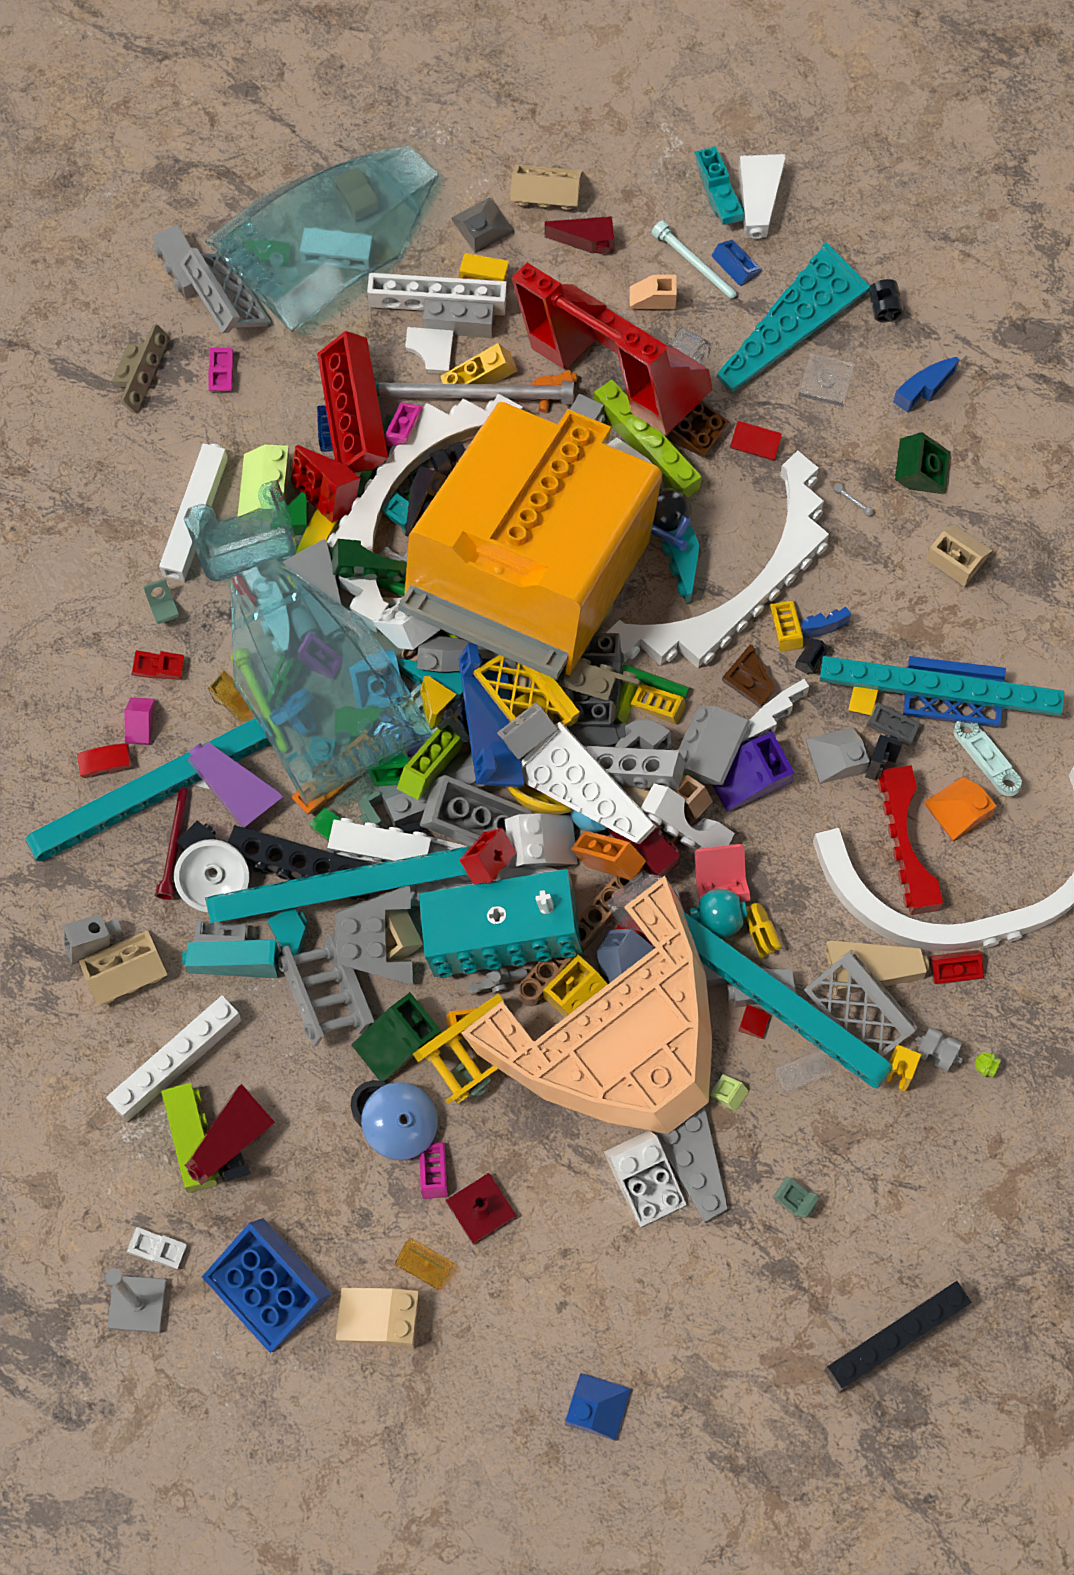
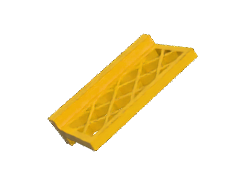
M498 655L474 670L473 674L510 722L516 718L512 713L513 706L528 709L533 705L531 704L533 694L544 696L546 706L540 707L546 714H557L562 720L561 723L565 726L568 725L570 727L578 721L580 711L555 679L520 663L517 664V669L502 667L503 661L507 659L502 655ZM488 670L499 672L497 682L486 680L483 673ZM501 672L516 675L514 685L501 683ZM518 675L529 677L532 681L531 688L518 686ZM498 688L513 690L512 699H501L498 695ZM515 692L530 693L529 702L514 701Z

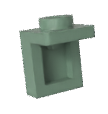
M379 790L363 795L360 801H358V806L362 814L359 817L363 825L365 823H374L382 829L381 820L373 809L383 802L382 794Z
M462 1062L450 1070L461 1087L474 1080ZM487 1076L468 1090L469 1096L475 1095L478 1097L488 1089L486 1084L492 1079Z
M786 1177L772 1198L792 1215L806 1218L814 1212L819 1196L809 1193L791 1177Z

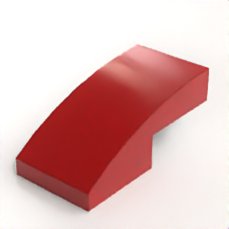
M136 650L131 675L156 679H180L184 655L160 651V654Z
M127 743L102 746L77 753L79 773L83 778H88L105 771L112 774L132 767L129 744Z

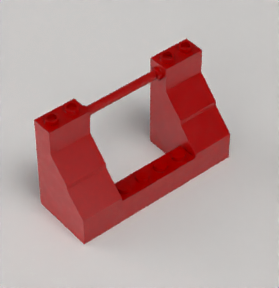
M528 262L511 277L531 348L564 370L595 340L617 353L632 414L661 433L667 435L713 390L710 372L707 367L678 349L667 346L609 310L604 303L577 286L561 284Z

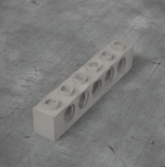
M584 746L620 787L632 786L645 789L646 787L652 788L654 783L669 787L670 789H679L685 762L679 751Z

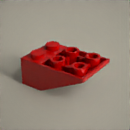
M300 445L295 446L290 477L292 485L301 493H305L307 500L331 523L341 520L345 515H349L352 511V505L357 498L360 478L346 464Z

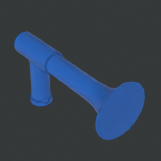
M682 516L674 534L653 525L651 534L683 551L687 547V542L682 537L692 520Z

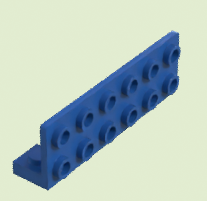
M468 643L458 660L476 784L522 787L524 781L521 761L516 758L497 734L510 721L473 674L474 670L492 659L482 658L478 652V645ZM503 661L502 667H506L505 661ZM488 670L483 673V676L486 680L497 682L499 672ZM501 672V683L509 684L507 673ZM498 688V695L501 699L511 700L509 689Z

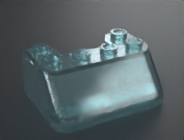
M277 479L264 483L259 488L258 499L262 509L222 522H218L213 508L207 504H199L187 509L184 522L208 579L221 581L284 561L294 555L296 541L291 516Z

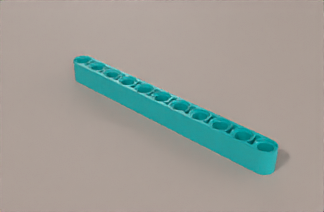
M256 717L209 741V743L237 762L268 746L274 741L275 737L263 717ZM187 752L30 833L25 838V841L37 862L47 860L179 792L180 788H187L202 780L187 761L191 754Z
M470 846L208 896L205 898L209 920L210 923L465 875L467 872L459 859Z
M684 912L700 960L704 965L875 1089H879L893 1070L890 1062Z

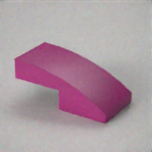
M209 348L208 390L232 391L233 348Z

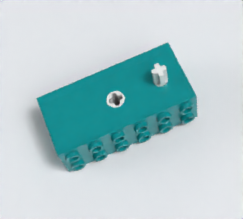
M568 869L497 880L489 884L479 883L419 893L424 955L434 977L448 978L452 974H473L477 970H497L507 965L522 966L527 962H547L551 958H572L576 954H582L575 890Z

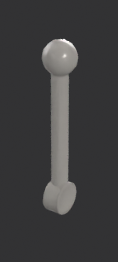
M837 483L834 485L833 490L835 493L844 495L864 510L867 516L873 515V508L866 507L843 490L842 484Z

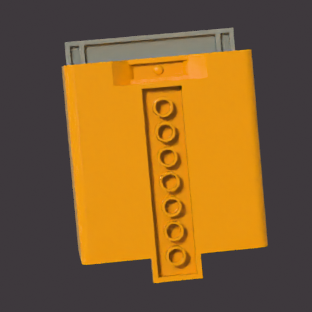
M498 402L409 534L405 595L398 604V611L555 679L558 678L567 663L565 674L570 676L650 542L662 478L661 469L654 464L606 445L611 434V426L567 409L560 422L555 424L505 402Z

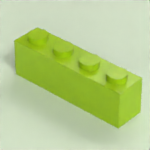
M449 725L442 730L437 728L405 765L397 786L398 790L419 800L431 786L433 780L442 773L458 754L464 741L455 734Z
M190 1082L161 1090L185 1190L187 1193L218 1185L216 1177L220 1176L219 1171L201 1185L189 1176L185 1164L204 1137V1129L208 1128L205 1113L200 1114L198 1106L202 1104L199 1089L194 1090Z

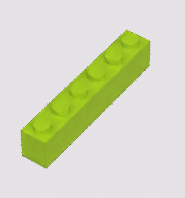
M612 379L594 391V401L604 405L603 414L606 415L605 419L633 449L661 469L662 481L668 487L682 491L687 498L700 490L702 476L660 431L632 414L628 396Z

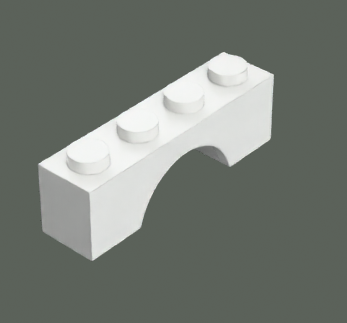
M653 784L641 806V810L648 815L654 824H662L665 826V832L675 837L677 835L682 838L680 842L691 848L696 847L700 849L730 844L735 834L721 823L706 818L690 826L684 815L685 798L669 787Z

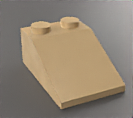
M342 1288L335 1341L414 1349L420 1298L419 1292L393 1288Z

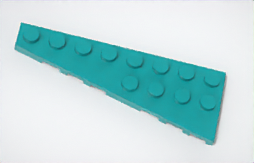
M825 242L818 253L810 259L809 264L804 270L800 271L791 286L782 293L769 309L764 319L756 325L755 330L749 337H746L737 352L719 370L717 379L733 393L869 292L870 286Z

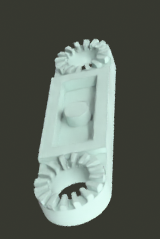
M957 721L953 731L954 736L999 793L1005 796L1016 795L1020 791L1022 779L1012 769V765L987 734L979 728L978 724ZM968 727L972 730V733L963 734L960 728ZM1011 780L1014 782L1015 787L1008 788V786L1003 785L1002 781Z

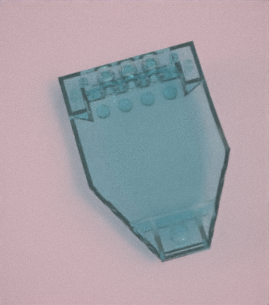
M410 145L377 151L306 173L282 184L253 202L205 241L273 314L293 332L335 297L369 275V273L397 259L400 261L402 251L407 241L410 240L411 232L416 227L422 214V208L426 200L429 199L431 189L436 184L439 175Z
M274 558L230 579L234 685L267 736L305 805L422 744L430 738L433 732L393 663L362 618Z

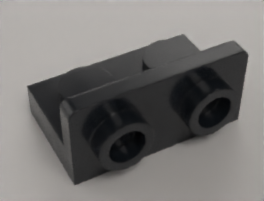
M460 696L450 704L452 708H449L440 716L442 721L437 728L442 730L449 725L465 743L470 740L465 702Z
M880 734L865 778L875 780L877 772L882 774L887 761L895 763L903 742L893 735L884 736Z

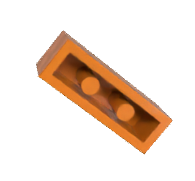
M584 831L571 848L573 853L587 868L632 880L640 872L641 867L646 862L630 842L589 831Z

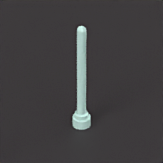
M661 220L654 226L651 234L657 240L669 243L730 299L735 298V290L671 234L670 226L664 220Z

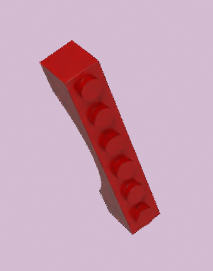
M912 765L883 769L881 777L878 779V789L880 793H884L883 811L884 815H888L890 820L888 834L890 839L894 838L893 856L895 862L899 861L900 865L898 879L900 885L904 884L906 892L903 893L904 906L909 908L910 915L940 911L943 900L939 882L919 862L908 838L907 812L917 789Z

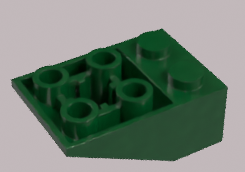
M409 992L389 1007L351 1046L377 1079L386 1082L416 1059L413 1053L440 1035L441 1030L411 992Z

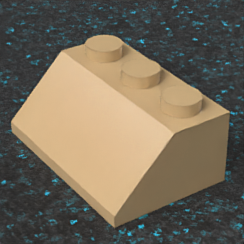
M515 164L511 178L510 201H515L517 205H528L531 202L537 203L540 207H551V204L560 205L562 209H573V206L577 207L579 202L582 170Z
M148 930L79 960L84 977L97 1006L109 1004L117 997L126 993H134L139 987L148 983H156L167 975Z

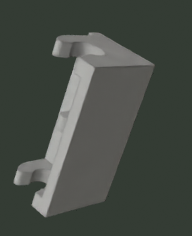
M534 703L498 731L497 734L519 760L555 732L557 728L544 710L537 703Z
M197 921L194 942L248 940L249 926L247 923L232 925Z

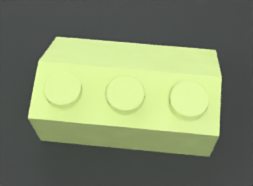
M263 445L244 454L238 519L273 521L286 508L291 461L288 446Z

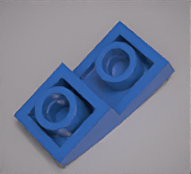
M845 606L839 611L838 609L832 611L826 618L821 612L816 616L811 615L802 622L801 627L803 638L825 635L842 628L849 623L851 612Z

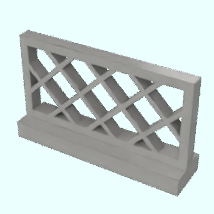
M190 248L180 265L221 332L230 333L234 327H268L271 321L229 254H201L198 248ZM218 262H224L227 268ZM216 269L219 272L223 273L225 277L215 272L214 270ZM228 278L233 279L234 281L237 282V284H235L234 282L230 281ZM225 286H227L228 288H230V289H232L233 291H235L236 294H234V293H232L231 291H229L228 289H226ZM239 295L245 297L248 300V302L239 297ZM236 303L247 309V311L236 306ZM250 312H252L253 314L257 315L258 318H256V317H254L253 315H251Z
M852 949L804 989L823 1013L846 1031H848V1022L863 1023L862 1037L856 1038L864 1044L865 1041L880 1043L878 1054L882 1057L906 1037L914 1033L918 1027ZM841 965L849 973L848 982L834 981V971ZM830 975V981L824 980L827 976ZM852 977L857 983H851ZM819 983L830 984L829 998L818 997L812 989ZM833 985L848 986L847 1000L832 999ZM851 987H861L865 991V1002L850 1000ZM868 996L874 1003L868 1002ZM832 1003L846 1004L845 1018L834 1016L831 1012ZM850 1004L864 1006L863 1019L849 1018ZM868 1006L878 1007L882 1011L881 1021L867 1020ZM885 1016L890 1022H885ZM839 1021H844L845 1027ZM866 1024L881 1025L880 1039L865 1037ZM884 1026H894L901 1035L895 1040L883 1039ZM883 1043L889 1044L888 1046H886V1047L882 1050V1048H883Z

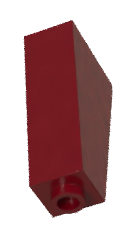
M243 1084L239 1085L231 1094L185 1164L189 1176L201 1185L267 1132L275 1123Z

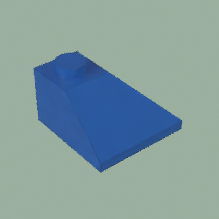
M580 1373L565 1425L616 1441L631 1389Z

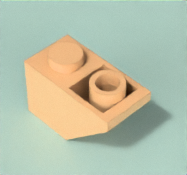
M652 275L630 286V309H675L677 296L676 275Z

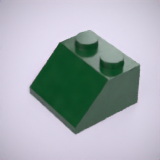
M923 432L900 438L895 480L909 490L945 494L951 452Z

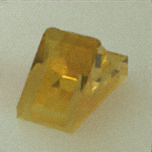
M222 671L207 688L214 703L223 705L238 721H243L258 704L226 671Z

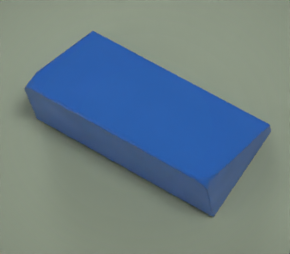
M734 240L719 243L712 253V258L738 285L745 284L761 272V268Z

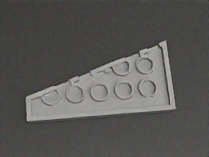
M705 1106L669 1134L652 1131L658 1137L667 1161L704 1223L726 1212L727 1204Z

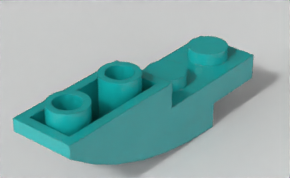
M713 146L695 151L700 176L715 216H719L722 225L744 220V212L730 184V175L717 147Z

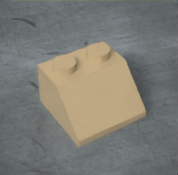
M407 909L385 910L386 961H400L410 956L423 943Z

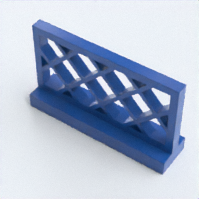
M909 656L906 668L1001 682H1004L1006 668L913 656ZM904 695V716L953 722L959 721L970 724L976 723L978 725L1000 727L1002 708L991 707L996 714L995 719L985 718L980 712L987 706L981 705L979 708H976L974 704L966 703L973 712L968 716H964L956 709L964 702H957L955 705H952L949 700L941 699L949 709L944 713H940L932 707L940 699L935 698L928 702L924 697L917 696L925 706L920 710L909 709V701L916 696Z

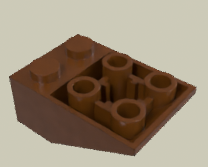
M701 401L667 435H663L669 441L705 457L729 421L704 401Z

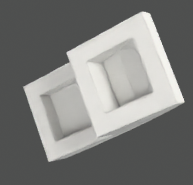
M136 1227L126 1253L178 1269L187 1244Z

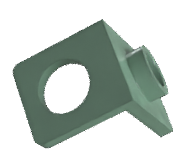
M166 579L143 586L157 624L179 617ZM161 587L164 589V594L160 597H153L151 595L154 588Z

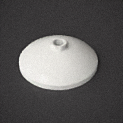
M202 840L189 846L180 855L175 866L174 882L179 895L188 905L199 911L208 912L205 901L206 897L247 889L249 869L243 855L231 844L220 840ZM215 868L218 873L211 875L209 869Z

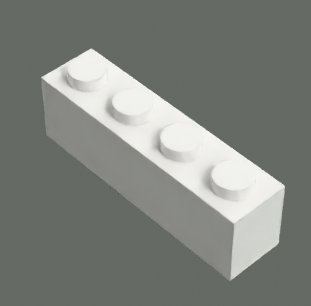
M341 818L340 821H333L327 848L329 852L345 857L382 863L431 853L432 840L427 834L422 832L408 834L403 833L402 829L390 827L387 830L379 828V825L374 823L360 825L355 824L354 820Z

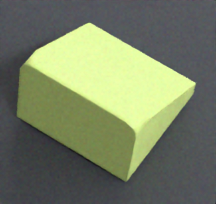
M723 1074L710 1093V1096L731 1110L737 1111L747 1096L748 1089L742 1082Z

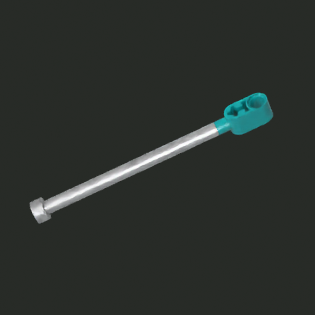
M562 381V385L375 383L377 397L496 398L500 394L507 399H562V404L574 403V381Z

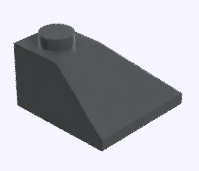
M490 197L452 217L453 223L475 253L513 233V229Z

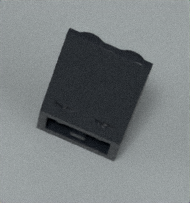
M423 466L419 467L410 488L405 536L409 537V534L447 479V476Z

